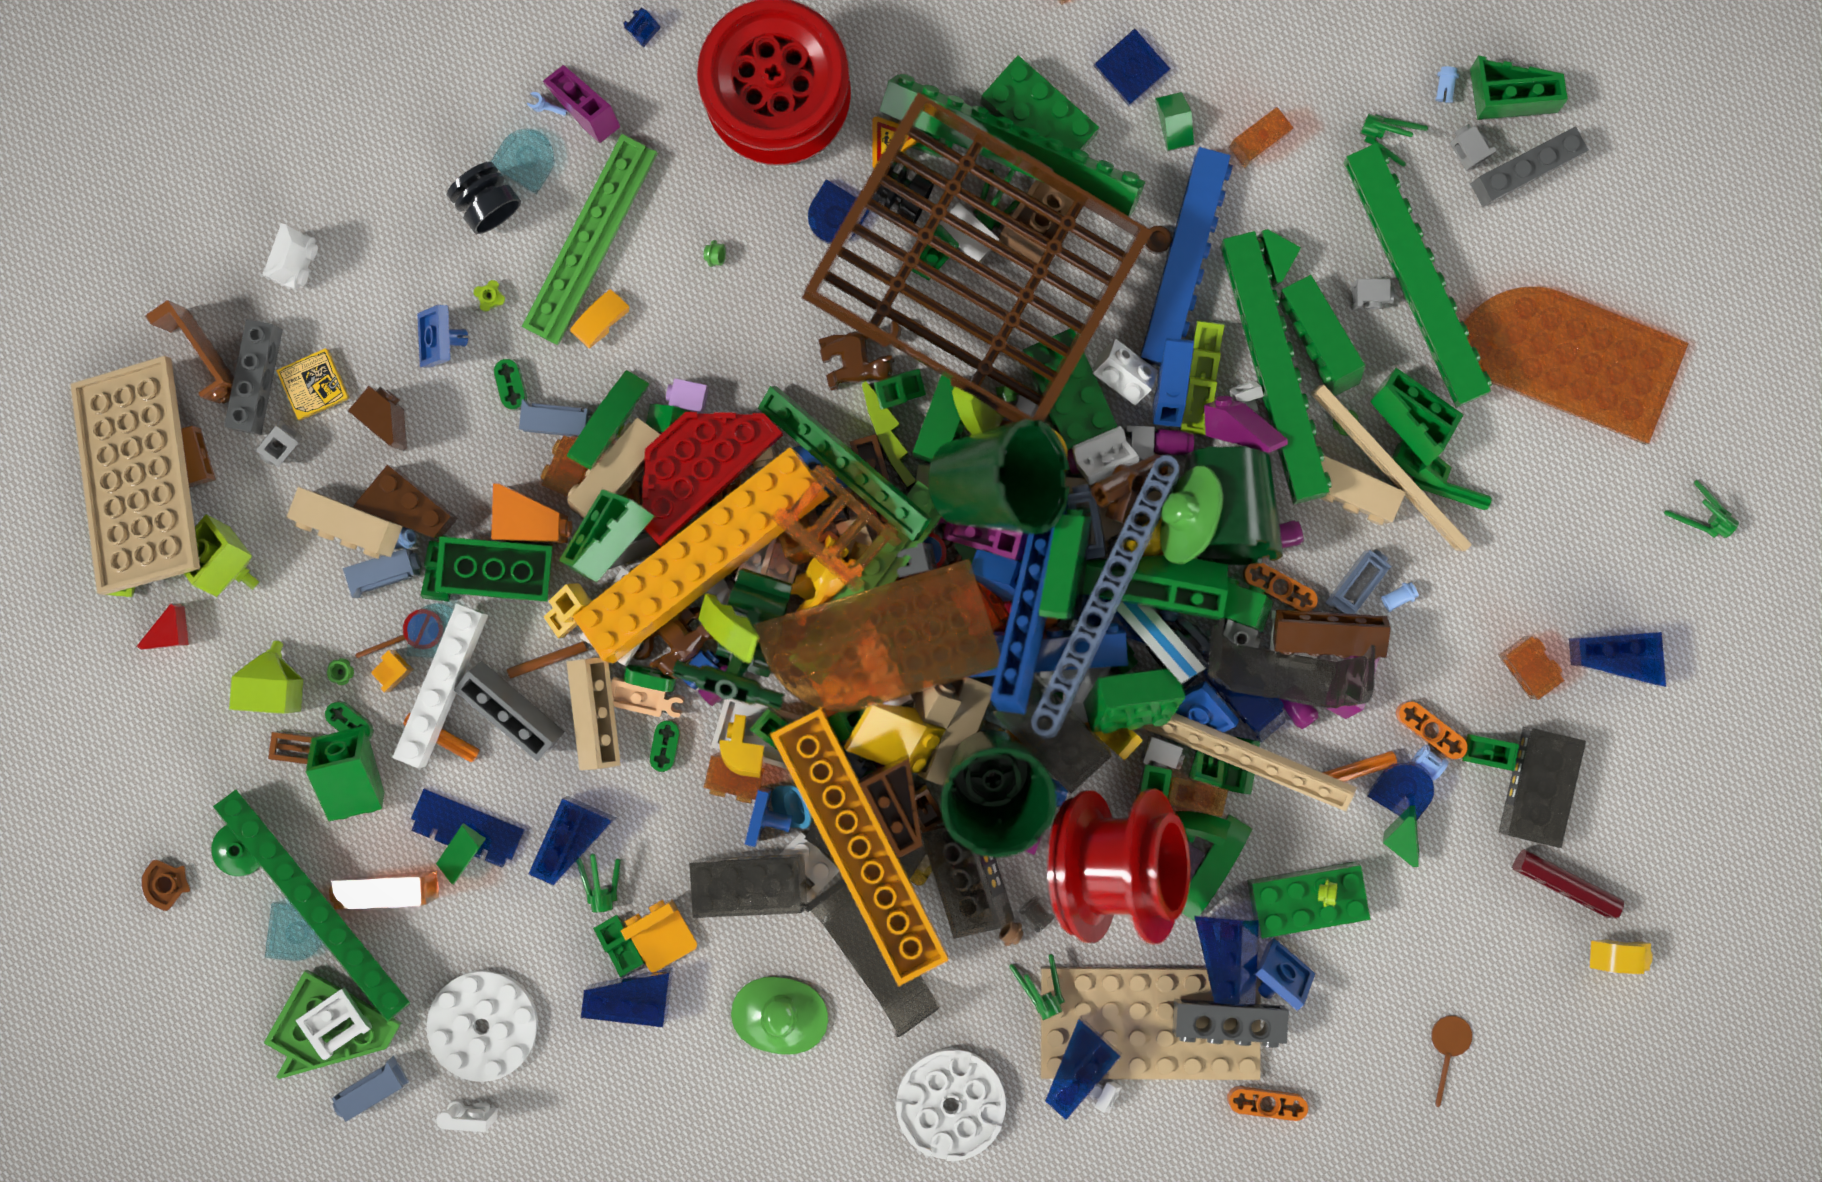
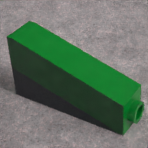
M1066 509V514H1062L1054 526L1039 616L1061 619L1081 617L1091 517L1082 516V510Z

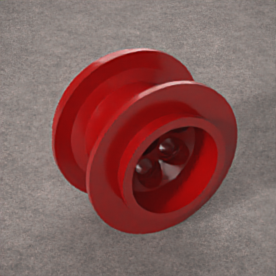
M753 0L725 14L713 26L702 45L697 65V82L702 102L718 136L740 156L765 165L781 166L799 163L823 151L842 129L851 102V82L847 54L833 26L814 9L793 0ZM789 57L799 60L800 63L790 65L787 63ZM748 68L755 70L753 76L749 78L742 77ZM774 72H778V76H775L774 80L769 79V76H772ZM798 82H806L809 85L808 89L804 92H798L794 87ZM758 94L762 96L761 102L756 105L748 103L751 95ZM780 101H785L789 104V108L784 112L774 109L775 105Z
M1147 789L1141 792L1134 802L1129 818H1113L1105 799L1094 790L1080 791L1075 797L1068 798L1062 803L1056 813L1050 834L1048 882L1053 909L1063 930L1069 935L1076 936L1084 943H1096L1107 933L1114 915H1130L1138 935L1147 944H1161L1168 938L1175 920L1180 917L1186 905L1190 884V854L1184 826L1179 817L1174 814L1167 797L1160 790Z

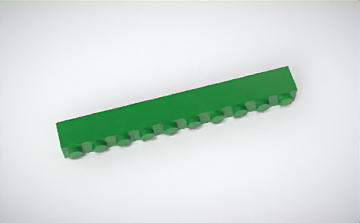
M898 74L888 80L879 111L902 121L919 92L1013 149L1023 151L1052 168L1053 172L1128 217L1135 211L1146 182L1139 179L1136 173L1120 171L1114 168V165L1108 161H1097L1090 158L1089 154L1083 150H1072L1063 146V142L1057 139H1046L1039 136V133L1032 128L1016 126L1009 118L993 116L989 114L987 109L980 106L972 107L964 103V100L958 96H947L940 93L939 89L935 86L922 85L915 82V79L909 75ZM924 111L915 125L917 128L968 150L973 143V140ZM985 147L979 153L981 156L1039 180Z
M1375 143L1346 156L1344 166L1455 408H1458L1490 393L1492 382L1488 373L1481 370L1478 363L1481 359L1476 347L1470 346L1467 339L1469 332L1465 323L1458 320L1455 313L1458 309L1453 297H1448L1444 289L1446 282L1442 273L1435 270L1433 262H1435L1434 255L1429 247L1425 248L1421 239L1423 238L1422 229L1419 223H1414L1411 218V205L1408 199L1402 198L1400 194V181L1395 173L1391 174L1387 164L1390 163L1388 155L1384 149L1380 150L1378 144Z
M1255 231L1225 238L1221 243L1220 249L1257 380L1263 391V401L1269 422L1273 428L1287 439V445L1277 450L1292 503L1295 505L1325 497L1330 492L1329 488L1332 487L1329 473L1324 472L1321 462L1324 461L1323 451L1320 445L1316 446L1314 439L1316 426L1313 419L1309 420L1306 411L1309 409L1308 398L1300 390L1301 374L1298 367L1294 368L1292 362L1294 350L1292 343L1286 341L1284 334L1287 331L1285 318L1283 315L1279 316L1277 309L1279 297L1277 291L1272 290L1269 281L1272 280L1269 264H1264L1262 257L1265 253L1263 241L1261 238L1257 239Z
M235 789L213 806L215 812L387 1023L408 1007L410 1001L240 793Z

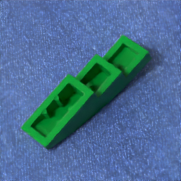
M626 370L598 406L566 457L591 470L615 440L619 429L630 417L634 406L648 390L650 383Z

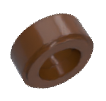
M1163 226L1151 227L1150 230L1153 232L1146 242L1145 248L1152 254H1162L1171 245V233Z

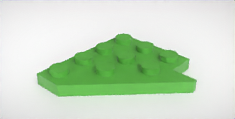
M307 969L303 972L264 1044L287 1056L276 1078L282 1079L385 1050L390 1046L402 1023L394 1018L387 1023L375 1007L349 993L361 1013L370 1021L372 1029L365 1034L361 1032L333 1051V1055L330 1058L323 1060L296 1020L334 995L341 988ZM349 1017L321 1037L327 1043L355 1023Z

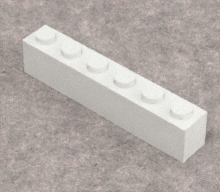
M456 603L392 758L416 768L426 767L455 698L456 692L454 689L464 676L488 614Z

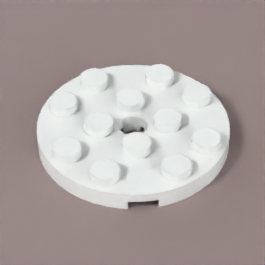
M486 970L465 973L445 985L432 1002L427 1018L428 1041L437 1060L452 1074L476 1082L500 1079L516 1070L532 1051L538 1028L536 1008L525 988L508 975ZM478 1019L488 1021V1032L481 1033L476 1031V1021Z
M952 1048L930 1052L914 1062L900 1082L896 1099L898 1122L908 1141L925 1155L946 1159V1161L968 1159L985 1150L999 1134L1006 1110V1098L1001 1080L989 1063L974 1053ZM946 1098L958 1100L959 1106L955 1111H947L944 1108L943 1103Z

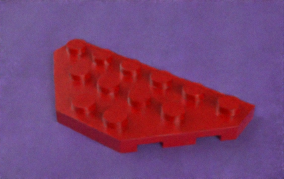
M685 412L645 448L642 508L654 515V517L644 530L661 547L783 436V433L764 413H752L751 415L728 412H714V414Z

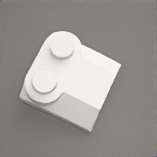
M280 223V228L262 275L279 285L298 289L300 286H304L308 280L309 271L307 269L310 261L316 257L318 246L315 244L314 238L306 236L286 224Z

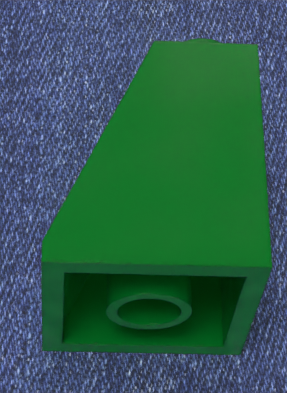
M361 726L311 739L305 772L328 821L343 820L351 816L381 810L384 800V788L366 727Z

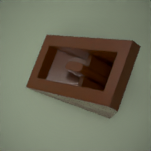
M926 783L915 788L914 794L919 826L922 833L944 822L942 811Z

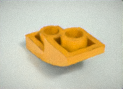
M609 289L580 316L570 328V332L590 349L609 333L610 326L629 312V305Z

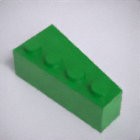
M1312 275L1283 288L1279 301L1280 308L1285 315L1289 316L1293 330L1301 339L1323 384L1334 396L1359 385L1365 364Z

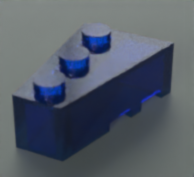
M1081 1016L1076 1023L1045 1099V1102L1065 1120L1068 1119L1122 1055L1117 1048Z

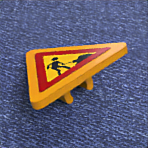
M877 116L872 119L873 168H875L899 126L898 123ZM908 137L901 152H905L916 144L917 141Z

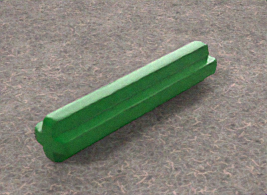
M1415 477L1412 479L1423 491L1482 510H1488L1491 505L1492 497L1449 482L1445 486L1439 487Z

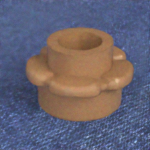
M1008 920L1003 925L999 933V939L1005 942V946L1016 945L1020 942L1024 933L1021 930L1022 924Z

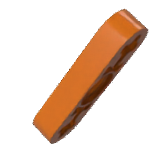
M1264 563L1249 564L1243 570V578L1248 585L1264 589L1265 594L1297 611L1309 612L1317 605L1318 598L1312 589ZM1261 568L1260 574L1265 577H1269L1270 573L1274 575L1269 579L1267 588L1263 587L1266 581L1262 579L1251 580L1253 576L1249 573L1251 569ZM1277 579H1282L1287 583L1288 588L1283 595H1278L1273 590V583ZM1294 586L1297 587L1294 591L1296 594H1309L1307 599L1311 601L1310 605L1306 604L1301 607V601L1295 597H1291V601L1287 600L1292 594Z
M1405 701L1397 707L1396 717L1398 721L1442 755L1450 759H1460L1466 754V740L1416 702ZM1414 707L1413 714L1423 720L1420 723L1411 718L1406 720L1405 708L1412 709ZM1430 722L1437 724L1439 729L1438 734L1434 738L1427 737L1424 732L1425 726ZM1444 737L1451 742L1458 741L1456 745L1459 748L1458 752L1451 751L1449 753L1450 746L1440 740Z
M1236 1086L1227 1095L1229 1106L1234 1112L1239 1114L1300 1121L1308 1113L1307 1102L1296 1093ZM1240 1093H1243L1245 1099L1254 1100L1255 1109H1252L1253 1105L1250 1102H1242L1241 1106H1238L1234 1098H1239ZM1266 1096L1273 1097L1275 1100L1273 1109L1269 1111L1262 1110L1260 1107L1261 1100ZM1280 1098H1283L1282 1102L1285 1105H1293L1294 1101H1297L1301 1109H1296L1295 1114H1292L1290 1108L1281 1107Z

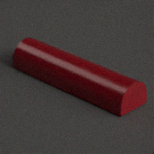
M1525 849L1516 857L1511 867L1513 868L1512 870L1606 918H1620L1624 908L1623 899Z

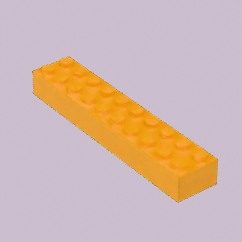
M789 447L576 613L573 619L601 659L614 664L830 495L799 453Z
M823 708L771 733L770 735L898 986L949 961L948 953L900 859H897L859 785V779Z

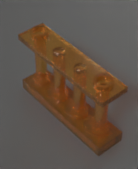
M817 465L810 471L817 479L790 509L786 508L784 510L780 507L770 518L852 592H858L865 584L860 579L862 577L861 572L887 542L892 546H897L902 540L897 537L899 532L887 522L884 525L835 480L837 476L828 467L823 466L821 468ZM826 485L838 497L811 528L807 527L805 529L797 522L800 519L798 516ZM847 504L859 516L832 547L828 546L826 548L818 541L821 538L819 535ZM868 523L880 535L853 565L850 564L847 567L839 560L842 557L840 554Z

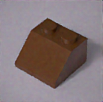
M368 386L348 412L390 447L405 451L407 448L404 409L397 404L400 399L381 386L378 389Z

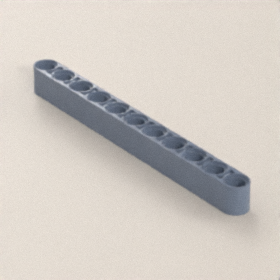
M1161 456L1155 461L1032 719V726L1042 738H1052L1059 732L1161 518L1162 506L1166 498L1173 493L1179 480L1178 462L1171 456ZM1164 466H1170L1174 469L1173 474L1167 477L1160 475L1159 471ZM1152 491H1159L1162 494L1161 499L1156 502L1148 500L1147 496ZM1140 516L1150 518V523L1145 527L1137 526L1135 521ZM1128 541L1138 543V548L1133 552L1125 551L1123 546ZM1116 566H1123L1127 570L1122 577H1114L1111 574L1112 569ZM1104 591L1114 593L1113 600L1108 603L1101 602L1099 597ZM1099 616L1102 618V624L1097 628H1090L1087 626L1089 618ZM1081 641H1086L1090 644V649L1084 654H1079L1075 651L1076 645ZM1073 666L1078 669V674L1075 678L1069 680L1063 677V672L1067 667ZM1056 692H1063L1066 695L1065 701L1061 705L1051 703V697ZM1045 717L1053 719V726L1048 731L1039 729V722Z

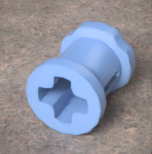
M1425 744L1414 755L1411 764L1420 766L1430 774L1432 780H1436L1445 771L1449 761L1439 758Z

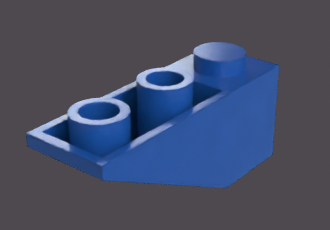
M1166 338L1152 404L1153 424L1181 427L1186 405L1194 341Z

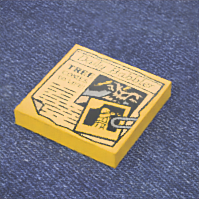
M327 348L276 370L296 417L300 421L350 399Z

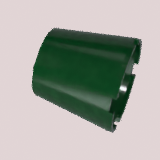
M1024 419L943 444L936 451L931 461L929 491L937 512L944 520L951 524L1028 534L1044 533L1057 524L1065 510L1069 495V487H1065V470H1069L1065 450L1056 433L1040 420Z
M1209 446L1188 453L1183 475L1196 466H1205L1218 477L1223 495L1221 512L1214 535L1206 548L1195 558L1226 565L1262 564V558L1269 557L1270 561L1280 559L1283 556V547L1270 455L1247 446Z
M986 730L967 737L954 751L942 790L941 811L945 825L952 837L957 842L959 841L965 847L971 849L973 853L992 858L1009 857L1033 847L1039 842L1038 839L1047 828H1050L1056 811V792L1047 770L1016 737L1002 731ZM994 772V777H989V773Z

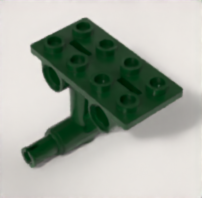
M740 568L736 583L729 597L728 606H732L736 615L747 617L758 635L751 663L743 661L718 643L716 654L719 655L720 663L728 665L726 670L706 664L698 667L677 659L672 677L693 682L698 689L717 694L723 699H733L749 705L759 703L780 711L785 693L761 687L762 684L759 681L744 677V675L748 671L769 677L793 587L792 583Z

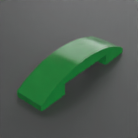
M1228 814L1225 820L1232 823L1223 846L1221 847L1213 843L1190 879L1188 897L1182 914L1193 921L1197 920L1212 900L1251 834L1252 828Z

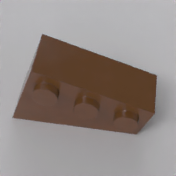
M388 464L353 505L356 509L440 539V536L443 537L458 519L400 470Z
M907 754L859 779V785L897 859L922 846L909 755Z

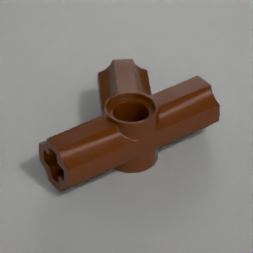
M1154 454L1132 466L1121 464L1115 468L1111 476L1096 482L1091 487V496L1094 497L1096 503L1102 507L1108 505L1105 517L1126 523L1136 498L1139 496L1155 461L1161 457L1160 455ZM1168 466L1161 468L1159 474L1162 476L1168 474Z

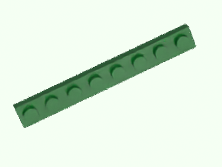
M770 386L758 409L911 541H918L932 518L780 388Z

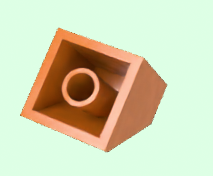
M493 483L491 539L502 542L568 543V537L572 536V521H568L567 515L514 489Z

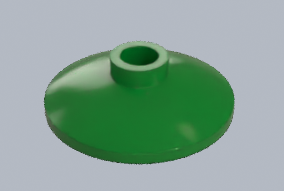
M227 825L216 833L211 845V854L214 863L222 872L240 877L249 875L260 867ZM234 845L239 847L240 852L238 855L232 853Z

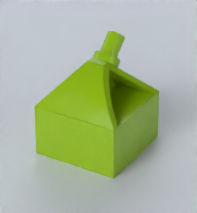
M205 514L195 526L200 569L184 573V575L193 586L215 597H218L235 580L239 583L242 581L254 590L260 582L249 573L250 570L247 568L252 557L251 553L230 526Z
M278 640L273 641L270 649L253 659L232 676L229 710L279 714L301 712L304 679L282 659V642Z

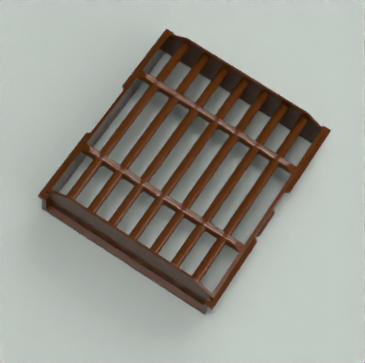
M918 92L805 287L801 299L884 347L892 345L950 379L952 387H957L975 396L1012 422L1024 419L1044 422L1153 231L1053 172L1052 168L1025 152L1013 149ZM923 111L973 140L965 156L914 127ZM908 137L958 165L959 167L952 179H947L901 152ZM985 147L1074 200L1067 214L1064 216L976 164L975 160L981 149ZM896 161L944 189L945 191L939 202L935 204L887 176L893 163ZM968 172L1058 224L1059 228L1052 240L962 188L961 184ZM880 186L886 187L930 213L931 216L924 228L917 226L873 200ZM954 196L1046 249L1039 263L1033 262L948 212L947 208ZM1083 207L1088 208L1133 235L1125 251L1076 223V219ZM866 210L872 211L916 237L917 240L910 252L903 250L859 224ZM941 220L1032 273L1025 287L1019 286L934 236L933 233ZM1069 231L1119 260L1111 275L1062 247V243ZM852 234H856L902 261L903 264L897 275L894 277L845 248ZM928 244L1018 297L1010 312L920 260L919 257L926 245ZM1055 255L1105 284L1097 299L1048 270ZM839 257L888 285L889 289L883 299L880 301L832 273L831 271ZM914 268L1004 321L997 336L906 284L905 281L912 269ZM1041 280L1090 307L1091 309L1084 322L1082 323L1036 296L1034 292ZM825 281L874 309L875 313L870 322L820 294L819 291ZM899 292L990 345L984 359H979L892 308L891 306ZM1027 304L1032 305L1076 331L1077 334L1070 346L1065 345L1021 319L1020 316ZM885 316L975 368L977 371L971 381L880 329L879 327ZM1016 328L1064 356L1057 369H1051L1007 343L1012 330ZM999 353L1006 354L1050 380L1042 395L993 367V363ZM985 377L992 378L1036 404L1032 414L1029 416L981 388L980 386Z

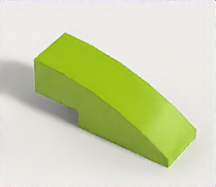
M954 387L952 393L957 411L965 427L972 435L999 427L1004 416L997 413L975 396Z

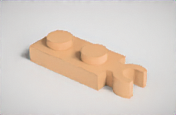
M613 677L611 688L614 707L661 717L663 710L672 717L681 716L682 711L674 709L672 703H683L685 699L683 696L673 695L666 697V692L631 685L622 678Z

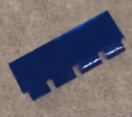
M423 789L411 817L415 821L412 832L430 838L434 829L438 831L434 840L447 846L464 823L486 838L474 857L480 859L484 850H488L485 861L501 868L504 867L507 859H513L525 831L523 828L427 789Z

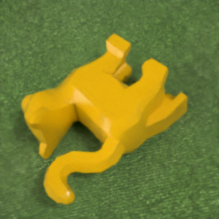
M830 535L825 540V547L811 560L806 572L797 575L792 584L791 594H797L806 600L799 606L795 614V619L799 625H805L807 614L811 610L819 608L829 597L835 596L862 567L855 559H850L846 563L843 558L848 555L849 549Z

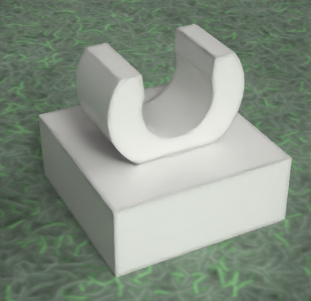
M1251 381L1228 389L1232 400L1244 402L1254 412L1258 411L1255 399L1264 395L1261 386L1257 382Z
M1113 1081L1107 1082L1105 1087L1095 1082V1084L1092 1083L1088 1094L1098 1099L1095 1108L1106 1113L1114 1105L1122 1086Z

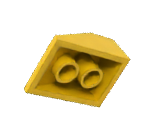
M870 702L844 748L846 751L882 765H887L908 754L911 773H920L931 753L939 744L946 729L923 722L916 708Z

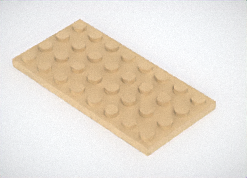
M162 356L70 384L97 594L106 595L200 569L172 359Z
M1041 967V995L1051 992L1055 996L1050 967ZM1056 967L1060 991L1065 1002L1060 1004L1062 1012L1045 1020L1041 1018V1079L1260 1080V1042H1251L1250 1046L1236 1045L1232 1040H1224L1223 1044L1208 1043L1207 1039L1196 1038V1042H1183L1172 1032L1174 999L1260 1004L1258 987L1261 986V979L1255 975L1257 968ZM1199 1017L1196 1021V1027L1205 1028L1209 1023V1017ZM1235 1018L1225 1020L1224 1029H1233L1236 1026L1237 1020ZM1260 1019L1252 1023V1031H1260Z

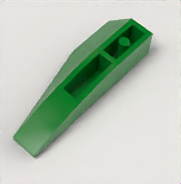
M1164 555L1143 556L1121 602L1216 620L1221 619L1224 616L1228 593V565L1194 558L1186 563L1177 564L1170 562ZM1108 559L1087 560L1083 595L1091 596ZM1116 566L1112 569L1111 574L1114 577H1122L1127 569L1123 566ZM1104 591L1099 598L1113 600L1114 593Z

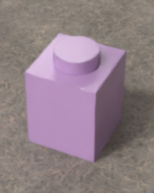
M674 378L673 385H668L666 400L669 401V406L704 413L709 388L707 385Z

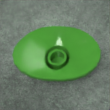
M1196 466L1188 470L1178 480L1173 493L1166 498L1162 506L1161 548L1164 556L1172 563L1183 564L1198 556L1210 543L1216 530L1222 507V489L1218 477L1205 466Z
M762 977L753 980L737 993L732 1004V1023L740 1038L750 1046L765 1052L782 1055L802 1053L817 1045L826 1033L828 1012L822 997L809 985L796 980L781 977Z

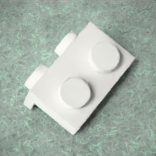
M1121 426L1072 447L1076 468L1089 485L1111 476L1115 468L1121 464L1132 466L1139 462V457L1126 441L1125 432Z

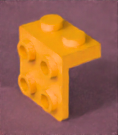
M663 899L648 907L650 912L642 917L639 913L624 921L626 926L621 930L625 940L631 938L650 972H657L697 947V941L673 899L666 903Z

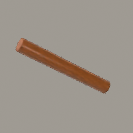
M582 641L507 668L508 676L512 679L588 651L587 646Z

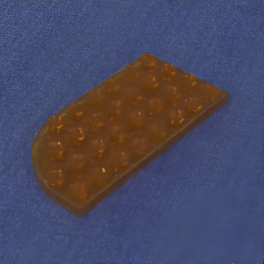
M1520 287L1499 293L1480 304L1463 321L1469 332L1467 339L1470 346H1475L1480 355L1481 361L1478 363L1481 370L1488 373L1492 384L1644 445L1650 443L1689 344L1563 292L1544 287Z
M969 559L755 624L765 660L778 682L796 698L824 710L856 711L995 669L998 667L1000 652Z

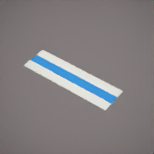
M1120 602L1117 611L1181 683L1205 669L1152 607Z

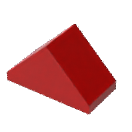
M170 603L136 647L140 650H151L189 645L185 607L182 604Z

